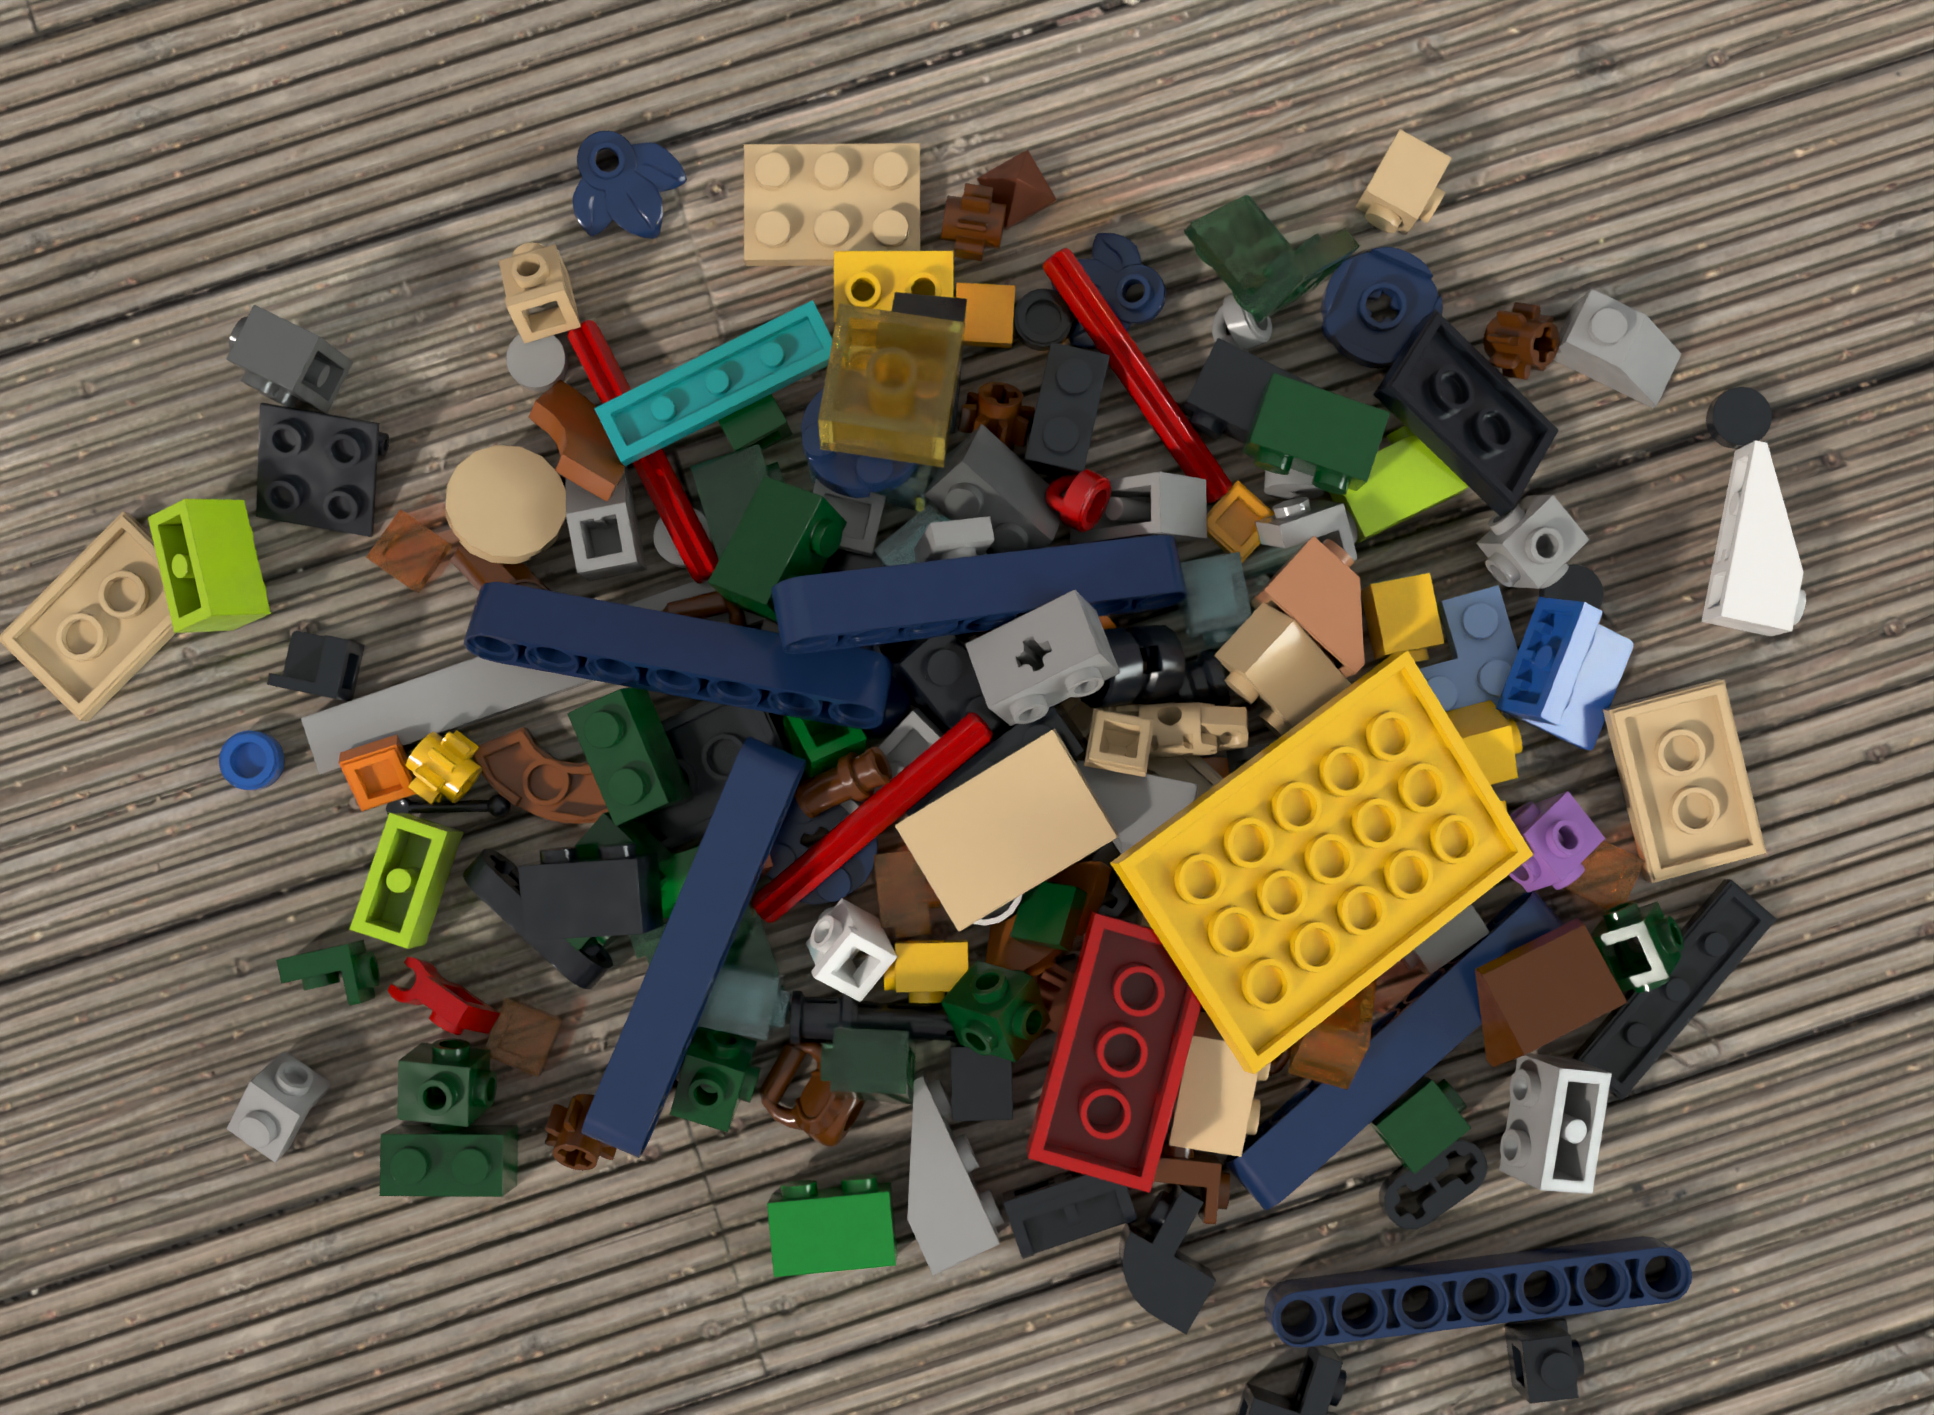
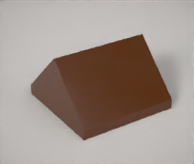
M1577 918L1475 969L1486 1061L1493 1067L1524 1056L1627 1003L1585 924Z

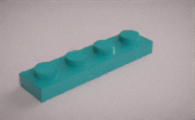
M813 300L594 409L620 462L627 466L840 360L841 356Z

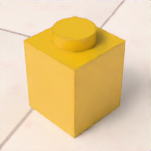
M1430 573L1374 583L1361 590L1374 660L1389 657L1396 651L1408 650L1415 663L1429 660L1427 649L1444 644Z
M1491 700L1446 711L1490 785L1518 778L1515 754L1522 752V739L1514 719H1506L1496 709Z

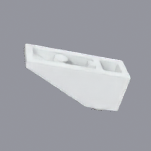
M1755 440L1735 450L1701 622L1766 636H1775L1791 632L1793 625H1796L1803 615L1806 593L1800 588L1804 572L1768 444Z

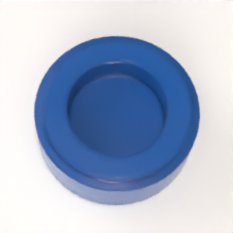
M247 730L234 734L224 743L219 755V766L223 777L234 787L243 790H262L271 786L281 776L285 764L284 752L279 742L271 735L258 731Z

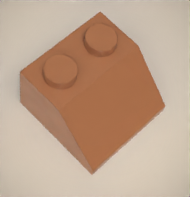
M1313 536L1285 562L1249 604L1257 609L1264 602L1295 619L1347 678L1356 674L1365 665L1360 577L1350 569L1354 561L1343 548L1330 539H1326L1321 543Z

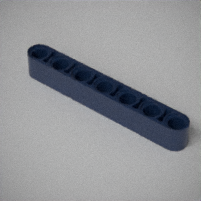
M1153 535L806 575L781 581L771 588L782 650L787 654H806L994 630L1073 590H1076L1096 610L1098 617L1160 609L1177 604L1188 596L1176 541L1171 535Z
M489 582L480 587L464 638V645L468 651L484 660L857 729H871L882 723L894 668L892 661L888 657L869 649L853 647L806 654H787L782 650L780 635L777 632L504 582Z
M750 736L743 743L591 1103L581 1134L638 1158L643 1154L799 785L806 765L805 759Z
M1536 891L1525 892L1514 899L1486 924L1490 932L1437 971L1431 975L1429 974L1260 1124L1255 1136L1248 1135L1245 1138L1242 1156L1228 1155L1224 1160L1226 1167L1264 1210L1279 1204L1482 1024L1475 974L1476 968L1564 925V923Z
M1641 1236L1290 1279L1277 1283L1269 1290L1265 1298L1264 1311L1269 1324L1282 1342L1292 1347L1304 1348L1670 1303L1679 1300L1687 1293L1692 1283V1270L1689 1261L1681 1252L1654 1237ZM1664 1256L1666 1269L1663 1276L1657 1281L1647 1282L1645 1268L1648 1262L1654 1257ZM1605 1263L1607 1271L1603 1284L1598 1288L1587 1290L1584 1285V1277L1587 1270L1595 1264ZM1538 1270L1545 1271L1547 1275L1545 1289L1537 1296L1525 1297L1523 1290L1526 1278L1532 1272ZM1476 1278H1486L1488 1290L1485 1297L1478 1303L1465 1304L1463 1301V1290L1466 1284ZM1417 1285L1427 1286L1428 1299L1426 1304L1421 1309L1413 1312L1403 1310L1402 1298L1405 1292ZM1354 1293L1367 1294L1369 1306L1362 1316L1355 1319H1348L1342 1316V1304L1349 1295ZM1303 1300L1309 1303V1314L1304 1322L1296 1326H1287L1281 1323V1312L1289 1302Z

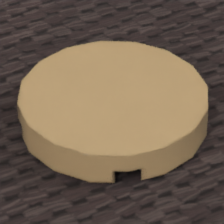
M495 445L473 452L457 465L447 484L445 516L450 529L452 527L454 534L459 538V542L469 553L491 563L518 564L530 560L531 556L537 555L543 550L545 552L556 542L566 520V490L560 475L542 456L519 446Z

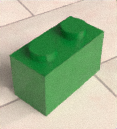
M863 1174L844 1177L841 1179L842 1187L817 1189L816 1180H800L781 1184V1193H773L767 1203L774 1277L896 1266L898 1251L891 1182L878 1183L877 1175Z

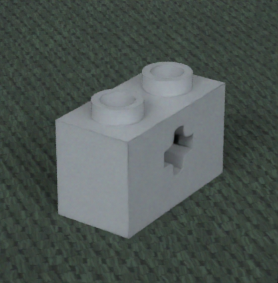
M1076 590L965 644L987 707L1010 726L1034 722L1045 716L1049 707L1070 697L1090 695L1099 690L1105 680L1120 674L1096 610Z

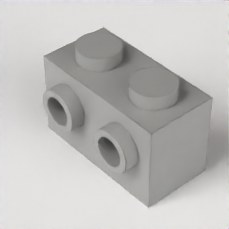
M1528 1053L1517 1058L1516 1069L1510 1081L1511 1100L1506 1131L1500 1142L1501 1162L1499 1171L1539 1190L1592 1194L1612 1073L1564 1056Z

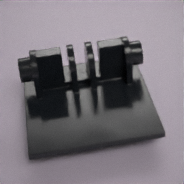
M261 403L259 414L256 517L372 537L374 531L378 456L384 457L387 454L389 447L388 433L379 432L380 423Z

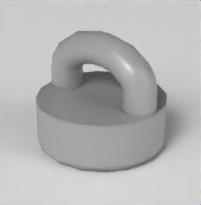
M1244 287L1225 296L1223 305L1218 309L1213 319L1212 335L1214 342H1216L1217 338H1220L1236 347L1250 350L1268 342L1271 338V317L1264 300L1258 292L1250 287ZM1227 328L1231 334L1229 336L1227 335Z

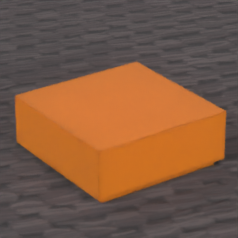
M397 734L340 752L338 763L361 811L416 794L408 788L416 776L406 767L408 757Z

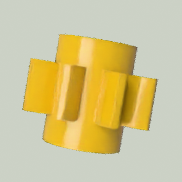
M458 730L453 734L449 731L444 738L435 731L429 733L415 747L406 762V767L416 776L408 788L429 804H432L435 800L438 803L441 802L444 796L453 803L458 802L471 789L482 772V767L472 759L479 750V746Z

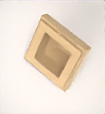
M1094 709L1084 766L1145 777L1154 719Z

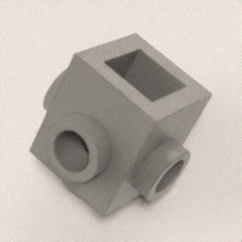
M1533 495L1524 497L1516 504L1513 510L1501 516L1496 513L1488 523L1491 530L1476 544L1489 558L1485 562L1487 569L1503 585L1515 588L1544 589L1557 582L1567 572L1569 566L1566 562L1590 539L1554 495Z

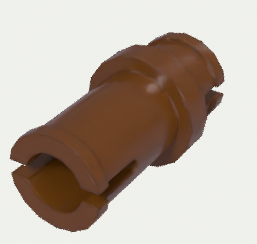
M873 746L859 755L856 752H849L838 759L836 766L806 780H801L796 789L795 798L803 813L809 818H815L820 813L852 798L856 801H862L871 797L874 794V788L891 782L890 779L893 776L892 769L887 757L878 747Z

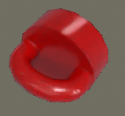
M1089 469L1083 470L1078 475H1064L1054 480L1046 489V502L1049 507L1060 512V519L1063 524L1079 532H1086L1099 522L1108 506L1111 496L1110 481L1107 477ZM1067 491L1064 498L1060 496L1063 492Z

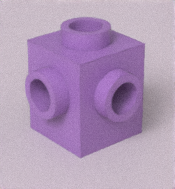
M1568 791L1535 804L1532 801L1528 802L1509 816L1530 848L1533 856L1511 872L1509 876L1521 884L1527 893L1551 885L1555 890H1560L1582 875L1585 868L1581 862L1605 837Z

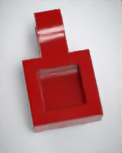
M413 957L405 959L404 964L413 969L416 981L411 989L391 984L388 992L393 999L411 1005L424 1004L432 1010L429 1016L430 1021L452 1034L460 1036L464 1029L485 1034L490 1033L501 1013L461 985L447 981L430 962Z

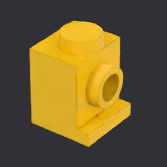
M968 939L896 941L895 953L897 958L884 973V991L909 992V1003H941V1000L945 997V992H949L968 971Z

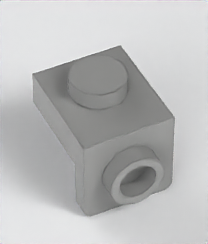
M1308 497L1295 498L1273 506L1275 515L1255 521L1260 543L1263 545L1288 548L1308 541L1315 536L1321 543L1326 539L1332 540L1343 548L1353 561L1357 560L1354 543L1357 541V528L1353 517L1345 510L1344 503L1316 500L1309 503Z
M281 1052L249 1082L227 1130L276 1163L289 1150L309 1110L327 1093L330 1082L289 1053Z

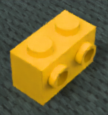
M834 251V326L837 335H847V341L850 343H877L879 316H891L895 292L954 298L953 251Z

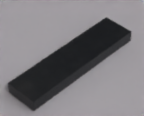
M1724 879L1680 930L1684 950L1680 952L1682 957L1669 976L1670 980L1666 984L1646 992L1636 993L1634 989L1629 990L1624 996L1627 1003L1612 1010L1572 1058L1612 1073L1609 1092L1616 1098L1623 1100L1777 919L1734 881Z

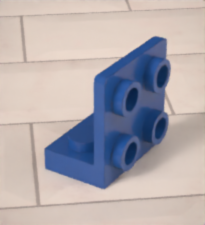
M1539 597L1496 709L1580 749L1590 751L1595 747L1605 721L1603 709L1611 706L1632 652L1633 642L1598 624L1603 611L1586 602Z

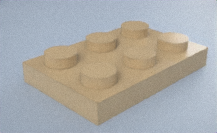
M920 143L744 144V262L746 266H834V251H921Z

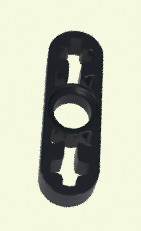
M484 849L464 871V880L480 899L524 938L518 867L499 852L492 849ZM566 939L527 941L563 976L583 989H592L613 966L611 956L601 944L577 951Z

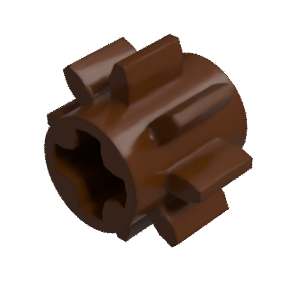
M965 183L962 197L947 196L941 240L955 242L954 257L982 261L985 247L1000 249L1006 204L992 202L993 187Z
M1515 302L1512 312L1499 310L1497 316L1487 325L1483 339L1484 350L1490 358L1489 362L1495 367L1502 368L1503 376L1528 380L1531 369L1544 371L1546 366L1554 360L1559 349V332L1553 324V316L1540 314V305Z
M989 382L979 388L978 394L974 392L967 393L966 404L961 407L958 430L964 433H972L983 424L1013 451L1015 445L1026 446L1027 435L1031 433L1035 408L1022 406L1023 394L1015 386L1003 382Z
M577 1094L571 1098L568 1108L558 1104H554L545 1127V1130L548 1132L545 1144L554 1146L553 1157L560 1164L568 1168L582 1171L591 1170L597 1165L599 1156L609 1160L614 1159L617 1148L581 1134L585 1118L595 1095Z

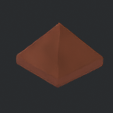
M1028 149L977 178L979 185L993 187L992 202L1006 204L1005 230L1057 201Z

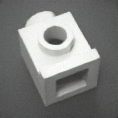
M841 898L836 906L830 907L820 914L812 930L811 937L806 942L816 965L811 971L813 977L859 1002L863 1000L897 958L879 919ZM860 950L869 954L858 969H856L852 961Z

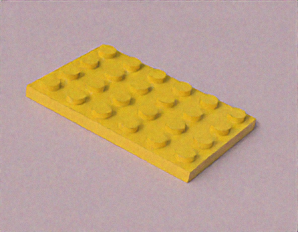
M1408 650L1396 651L1122 853L1110 864L1243 1070L1256 1074L1533 856V853Z

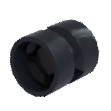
M1166 625L1128 627L1127 629H1103L1120 674L1105 680L1103 686L1096 692L1080 697L1082 702L1090 708L1126 706L1129 703L1168 702L1177 696L1183 685L1185 656L1181 642L1172 629Z

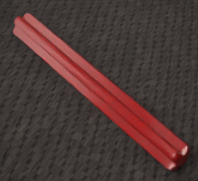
M1068 248L1057 251L1044 262V272L1098 350L1103 354L1110 355L1108 364L1184 474L1190 477L1206 479L1207 503L1219 500L1232 489V482L1072 251Z
M586 320L580 323L581 327L568 331V339L602 404L631 390L596 322ZM661 448L633 462V465L689 574L695 582L701 584L710 579L720 559Z
M975 712L969 713L893 777L890 783L880 788L757 892L751 901V905L756 913L765 922L774 923L990 741L993 733L984 719Z

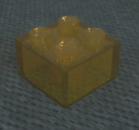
M839 304L818 417L820 449L944 468L962 359L964 322Z

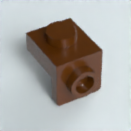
M1165 1140L1153 1182L1199 1186V1196L1203 1204L1198 1211V1215L1205 1224L1216 1225L1218 1209L1227 1210L1230 1173L1221 1172L1222 1163L1215 1155L1195 1153L1194 1149L1169 1146V1140Z

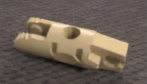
M1192 702L1096 708L1098 710L1154 719L1149 758L1197 757L1215 754L1217 751L1248 747V714L1245 707L1215 706V704Z

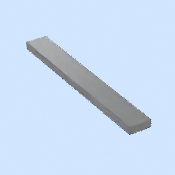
M693 581L627 605L662 611L669 602L717 590L708 581L701 584ZM743 610L747 627L764 622L765 618ZM728 613L704 618L729 624ZM475 657L303 717L301 721L319 775H327L342 770L338 763L340 752L396 734L403 748L421 742L424 737L433 731L442 735L588 684L594 680L496 663Z

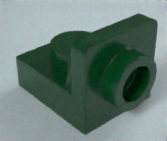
M364 940L276 960L281 984L301 979L304 990L339 983L338 971H341L347 1001L350 1006L374 999V987L379 986L380 973L376 957L372 951L366 952Z

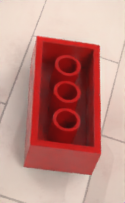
M1091 911L1026 1147L1028 1159L1148 1193L1151 1192L1201 1008V1003L1151 927Z

